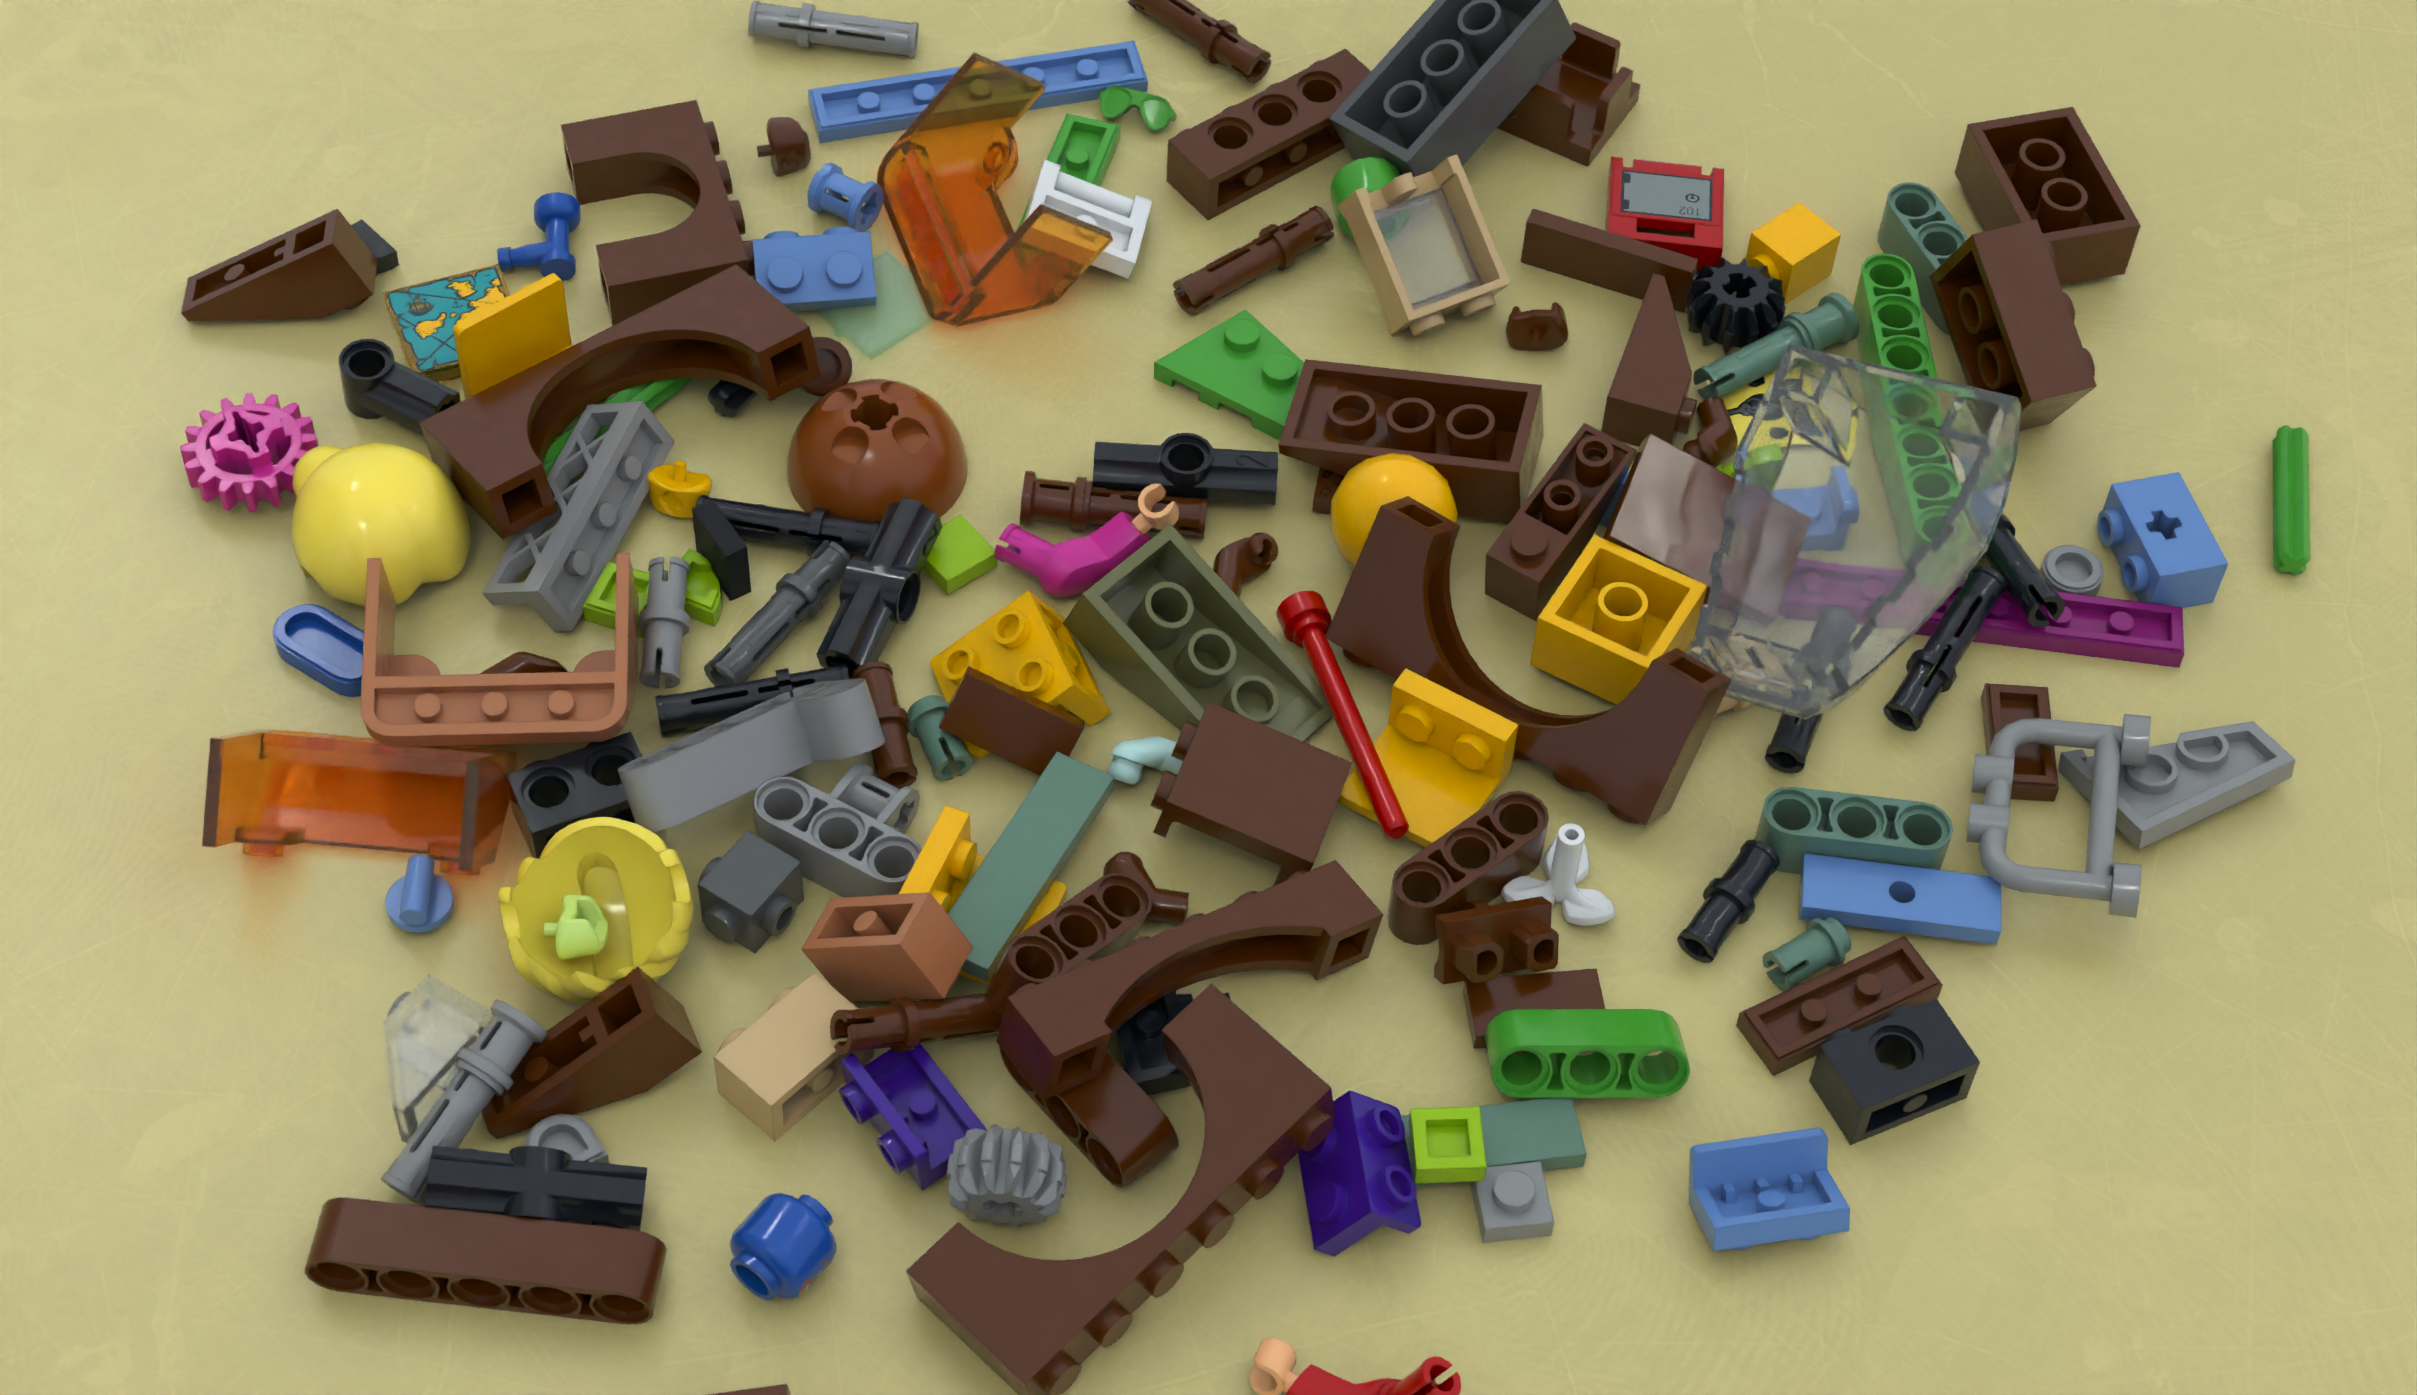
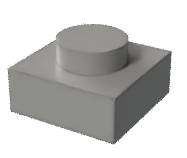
M1541 1161L1487 1167L1484 1181L1470 1182L1483 1243L1551 1236L1554 1218Z

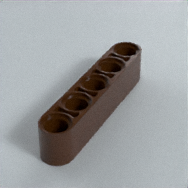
M334 1198L323 1204L305 1266V1274L311 1281L321 1287L345 1293L618 1324H640L652 1318L667 1248L657 1237L646 1232L631 1229L356 1198Z

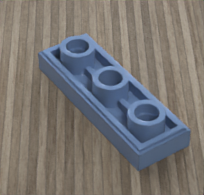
M1804 853L1800 869L1798 919L1810 921L1814 918L1825 920L1828 917H1832L1846 926L1996 945L2001 933V884L1990 876Z

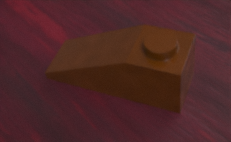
M337 208L189 277L181 314L188 322L323 318L343 308L353 309L358 307L369 296L373 295L378 259Z
M1654 273L1608 393L1601 432L1621 442L1640 447L1641 442L1649 434L1671 445L1674 443L1677 432L1688 435L1697 406V400L1687 397L1692 371L1665 276Z
M636 967L627 976L619 979L547 1030L548 1035L542 1044L533 1043L510 1076L514 1083L510 1090L503 1092L501 1096L494 1094L481 1112L488 1132L498 1139L532 1128L542 1119L552 1115H574L647 1092L701 1054L702 1050L683 1005L642 969Z

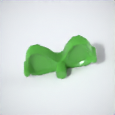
M1115 85L1105 91H1101L1099 94V99L1101 100L1100 109L1107 120H1116L1126 114L1131 108L1137 107L1141 111V115L1148 128L1157 133L1165 130L1170 121H1175L1177 118L1169 102L1159 96Z

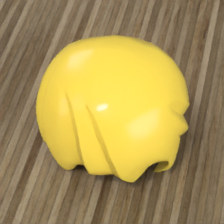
M594 817L567 825L549 840L540 858L527 857L521 862L514 887L503 886L498 890V904L504 936L516 970L530 984L540 990L552 993L564 1001L587 1003L619 979L627 976L636 967L642 969L657 982L659 978L667 974L674 967L680 954L689 942L694 905L688 877L675 849H668L665 842L652 831L639 824L612 817ZM566 895L591 896L600 906L603 917L608 921L607 942L600 953L560 960L556 954V936H544V923H558L561 916L562 901Z

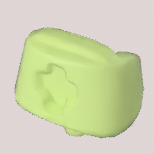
M569 894L563 898L561 916L558 923H544V936H556V954L560 960L597 954L601 952L607 942L608 921L603 917L600 906L591 896Z

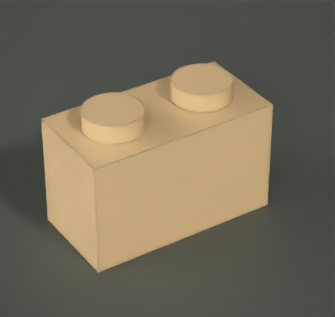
M815 972L797 987L784 989L773 999L767 1012L746 1029L740 1028L728 1035L720 1045L717 1053L713 1056L718 1093L773 1141L778 1140L845 1082L840 1060L848 1055L839 1054L834 1046L837 1042L847 1041V1038L832 1040L830 1023L833 1013L837 1010H854L858 1008ZM874 1049L853 1052V1054L864 1066L874 1057Z

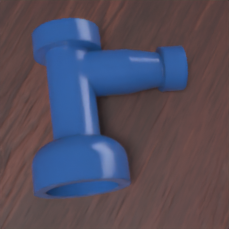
M560 192L548 193L539 197L534 203V221L537 227L546 233V242L527 244L511 249V247L498 248L497 257L500 270L503 272L514 270V267L532 268L540 266V272L543 277L555 273L562 281L572 278L576 272V260L570 253L569 233L574 231L580 223L581 207L578 200L569 194Z

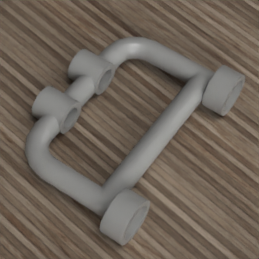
M2124 714L2122 726L2042 718L2020 719L2005 725L1995 734L1988 755L1975 754L1971 792L1984 793V804L1970 803L1966 842L1980 843L1979 851L1982 866L1993 880L2006 888L2020 892L2109 901V915L2136 918L2142 866L2114 862L2113 864L2120 765L2146 767L2151 716ZM2036 743L2094 749L2085 872L2024 866L2014 863L2006 855L2015 751L2020 746Z

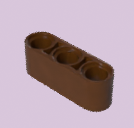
M1521 791L1508 792L1501 795L1404 862L1395 871L1391 886L1387 919L1389 928L1394 936L1405 943L1413 945L1429 944L1438 939L1435 928V915L1460 911L1463 904L1468 901L1483 900L1488 904L1501 895L1502 888L1509 881L1532 873L1541 861L1549 820L1548 810L1543 802L1534 795ZM1413 901H1422L1426 903H1417Z
M1110 873L1102 876L1016 936L1009 944L988 984L987 997L995 1012L1003 1017L1007 997L1026 984L1043 983L1067 973L1081 961L1087 959L1098 960L1124 949L1135 939L1151 911L1152 899L1150 892L1143 883L1133 876L1124 873Z
M1000 1047L1003 1062L1018 1085L1112 1185L1118 1188L1125 1187L1177 1150L1179 1146L1178 1137L1168 1117L1107 1052L1099 1076L1042 1101Z

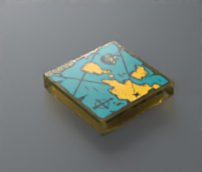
M499 264L383 292L386 308L406 366L439 383L461 378L453 334L454 325L466 319L472 313L481 311L510 295Z

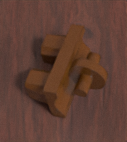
M1543 896L1490 906L1483 900H1474L1463 904L1460 911L1435 915L1439 953L1438 960L1434 966V977L1443 985L1465 980L1480 983L1495 980L1498 974L1524 969H1531L1533 972L1554 969L1558 964L1559 935L1551 928L1552 903Z

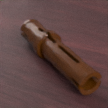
M1187 0L1128 1V4L1133 8L1138 9L1145 15L1147 14L1171 32L1196 46L1204 59L1212 64L1221 63L1227 66L1250 84L1259 82L1269 70L1271 60L1269 59L1271 54L1241 37L1238 34L1237 27L1227 20L1218 21L1202 12L1201 9Z
M1313 206L1279 226L1271 224L1263 228L1259 232V237L1248 244L1218 258L1202 269L1176 280L1173 283V287L1176 289L1174 290V295L1178 304L1187 314L1194 315L1214 301L1231 294L1267 272H1271L1274 269L1285 270L1295 263L1296 257L1334 237V233L1331 232L1334 229L1331 219L1321 207Z
M987 993L914 1002L909 997L891 998L885 1006L837 1010L831 1018L830 1035L832 1040L847 1038V1041L837 1042L834 1046L841 1055L889 1047L894 1052L902 1053L913 1051L915 1049L914 1046H918L919 1043L999 1033L1002 1016L995 1012L990 1005Z

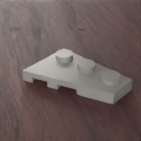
M2254 721L2180 733L2175 743L2148 747L2146 767L2120 765L2116 828L2138 849H2141L2290 779L2295 759ZM2083 749L2061 752L2058 771L2091 802L2094 756L2087 757Z

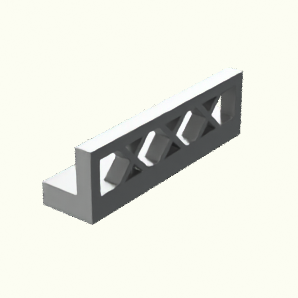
M643 401L586 406L547 476L557 512L515 533L482 592L492 605L530 604L554 632L574 630L583 613V604L606 564L612 560L650 489L647 480L648 473L655 467L663 465L675 443ZM611 425L606 433L593 441L601 426ZM586 470L580 480L567 488L573 478ZM560 517L556 526L541 535L547 525ZM534 564L525 582L514 583L520 573Z

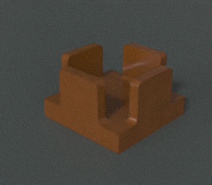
M1574 22L1570 26L1576 36V40L1497 128L1589 167L1637 103L1641 85L1632 81L1633 70L1622 66L1617 73L1621 47L1617 39Z

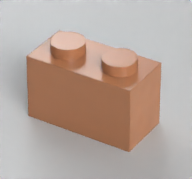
M930 892L831 898L801 950L829 984L850 1002L889 1001L891 998L909 997L911 1000L944 999L948 991L956 983L958 973L973 949V945Z

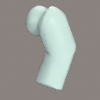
M1153 736L1120 741L1110 752V755L1114 757L1108 767V774L1114 776V780L1135 786L1141 781L1144 766L1178 774L1183 761L1171 756L1177 743L1173 740Z

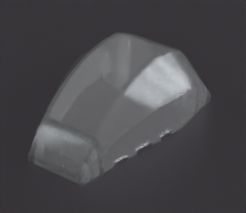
M1794 345L1788 346L1737 447L1733 469L1736 473L1732 495H1726L1721 517L1725 524L1719 551L1713 552L1709 575L1712 578L1707 604H1702L1690 654L1695 659L1732 679L1724 696L1801 719H1807L1833 709L1860 690L1954 592L1987 551L2006 504L2017 458L2021 404L2018 398Z

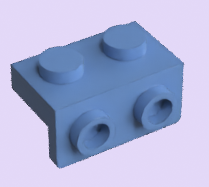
M834 227L824 231L823 235L799 236V234L792 231H776L767 234L764 239L752 240L756 281L792 312L876 306L870 231L857 232L852 227Z
M1810 1128L1694 1145L1690 1149L1689 1205L1713 1251L1725 1249L1744 1250L1759 1244L1792 1239L1811 1240L1821 1235L1849 1231L1850 1207L1827 1170L1828 1137L1822 1128Z

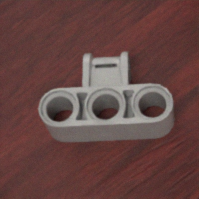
M861 762L848 770L829 795L799 779L789 776L775 777L758 787L754 795L756 834L758 837L801 861L803 877L841 897L899 894L922 850L919 843L905 835L916 815L920 795L917 790L905 786L899 789L873 776L872 767ZM837 847H845L843 849H834ZM890 876H901L899 878H888Z

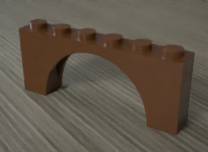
M736 264L419 423L432 461L441 467L452 480L462 498L502 539H505L557 512L543 463L557 435L570 421L583 412L587 405H593L606 397L634 386L674 378L724 380L749 388L762 395L768 401H772L820 376L821 372L810 327Z
M1409 496L1381 505L1325 638L1342 647L1344 656L1350 661L1364 667H1376L1395 679L1394 683L1406 668L1519 724L1513 756L1523 760H1534L1553 771L1554 778L1563 786L1579 792L1587 791L1608 803V810L1616 817L1629 823H1642L1646 826L1669 812L1732 679L1675 648L1652 660L1637 686L1623 701L1612 709L1576 716L1554 714L1530 707L1504 692L1488 678L1470 655L1460 635L1450 595L1451 556L1460 525Z
M1212 984L1203 990L1162 1029L1168 1060L1183 1074L1201 1103L1205 1114V1137L1201 1158L1187 1191L1161 1222L1138 1239L1118 1249L1092 1257L1071 1260H1044L1014 1254L987 1243L957 1222L906 1270L916 1297L1018 1395L1063 1394L1075 1382L1081 1371L1080 1364L1100 1345L1106 1348L1118 1341L1131 1325L1133 1320L1132 1314L1151 1295L1158 1298L1167 1293L1181 1277L1184 1270L1183 1264L1202 1246L1211 1248L1216 1245L1232 1227L1234 1215L1252 1197L1259 1200L1269 1194L1282 1178L1284 1166L1301 1149L1310 1151L1317 1147L1325 1139L1333 1126L1335 1110L1332 1088Z

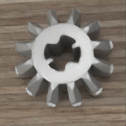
M994 1124L988 1131L978 1128L968 1130L965 1137L954 1141L953 1153L948 1158L946 1178H949L948 1193L950 1194V1205L959 1211H966L967 1216L972 1220L992 1221L994 1226L1000 1223H1010L1018 1228L1024 1222L1034 1224L1046 1222L1048 1216L1059 1212L1061 1198L1065 1196L1067 1175L1064 1174L1065 1160L1063 1159V1148L1055 1142L1047 1141V1136L1043 1133H1027L1021 1131L1019 1126L1014 1129H1003Z

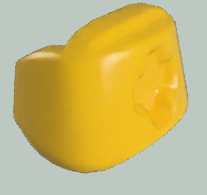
M675 461L674 465L666 464L655 467L647 475L651 504L657 511L665 515L681 519H693L692 509L695 508L699 496L710 495L712 488L711 477L704 473L686 471L687 463L684 461Z

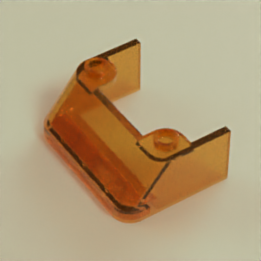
M973 53L891 147L882 159L877 173V184L883 187L884 192L883 204L926 310L931 318L954 327L1048 307L1054 304L1113 241L1109 231L1042 204L1033 211L1015 232L1013 231L997 194V190L1014 173L1018 164V148L1011 128L1046 89L1041 81L977 53Z
M259 729L210 738L202 846L219 847L239 842L243 843V854L262 857H282L284 845L300 843L427 854L433 860H439L440 872L479 875L481 867L495 862L510 801L506 774L516 771L517 752L458 745L391 747L383 745L370 737L277 729Z

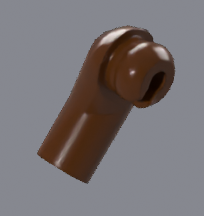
M1712 397L1702 401L1697 406L1696 412L1703 429L1697 433V439L1684 444L1682 451L1708 465L1712 464L1714 467H1717L1736 452L1738 437L1724 400L1719 397Z
M1128 851L1115 854L1105 864L1104 876L1110 873H1124L1133 876L1143 883L1150 892L1152 907L1146 920L1180 925L1186 919L1189 892L1156 888L1143 867L1142 860L1136 854Z

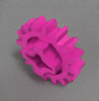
M246 393L241 405L234 406L227 398L220 400L222 411L218 414L203 409L199 413L203 427L187 426L185 433L188 443L180 446L189 485L191 488L199 487L202 500L209 502L220 496L223 509L230 511L238 501H246L249 512H256L259 500L268 499L272 505L278 507L282 505L280 493L287 490L295 494L292 483L296 463L308 450L319 446L313 421L310 416L301 417L298 404L294 402L281 409L278 395L271 394L264 404L256 403L253 393Z

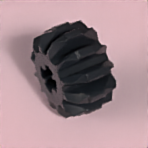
M1721 257L1714 267L1702 266L1695 280L1692 281L1691 287L1687 290L1685 306H1687L1686 313L1688 314L1689 331L1701 333L1703 346L1714 343L1722 345L1725 355L1732 347H1739L1741 349L1777 331L1786 310L1782 280L1769 278L1767 265L1758 268L1749 267L1745 257L1739 264H1731Z

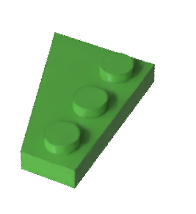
M1245 309L1155 361L1154 379L1170 387L1179 382L1199 392V401L1217 410L1222 405L1230 407L1250 417L1253 428L1280 440L1304 362Z

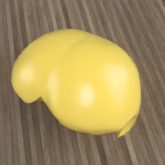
M368 443L350 446L345 449L332 445L317 446L308 450L296 463L292 483L297 498L292 522V542L295 555L305 577H313L332 598L365 607L368 558H381L396 605L407 601L420 585L450 580L459 575L464 568L471 545L469 513L464 499L452 480L429 457L404 446L389 443Z

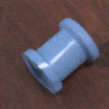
M826 163L814 175L807 193L808 208L818 214L828 211L847 220L848 226L856 229L857 232H865L876 221L881 211L884 199L883 187L873 181L863 184L844 175L842 168L838 165ZM842 195L848 197L849 200L844 199V198L842 197Z

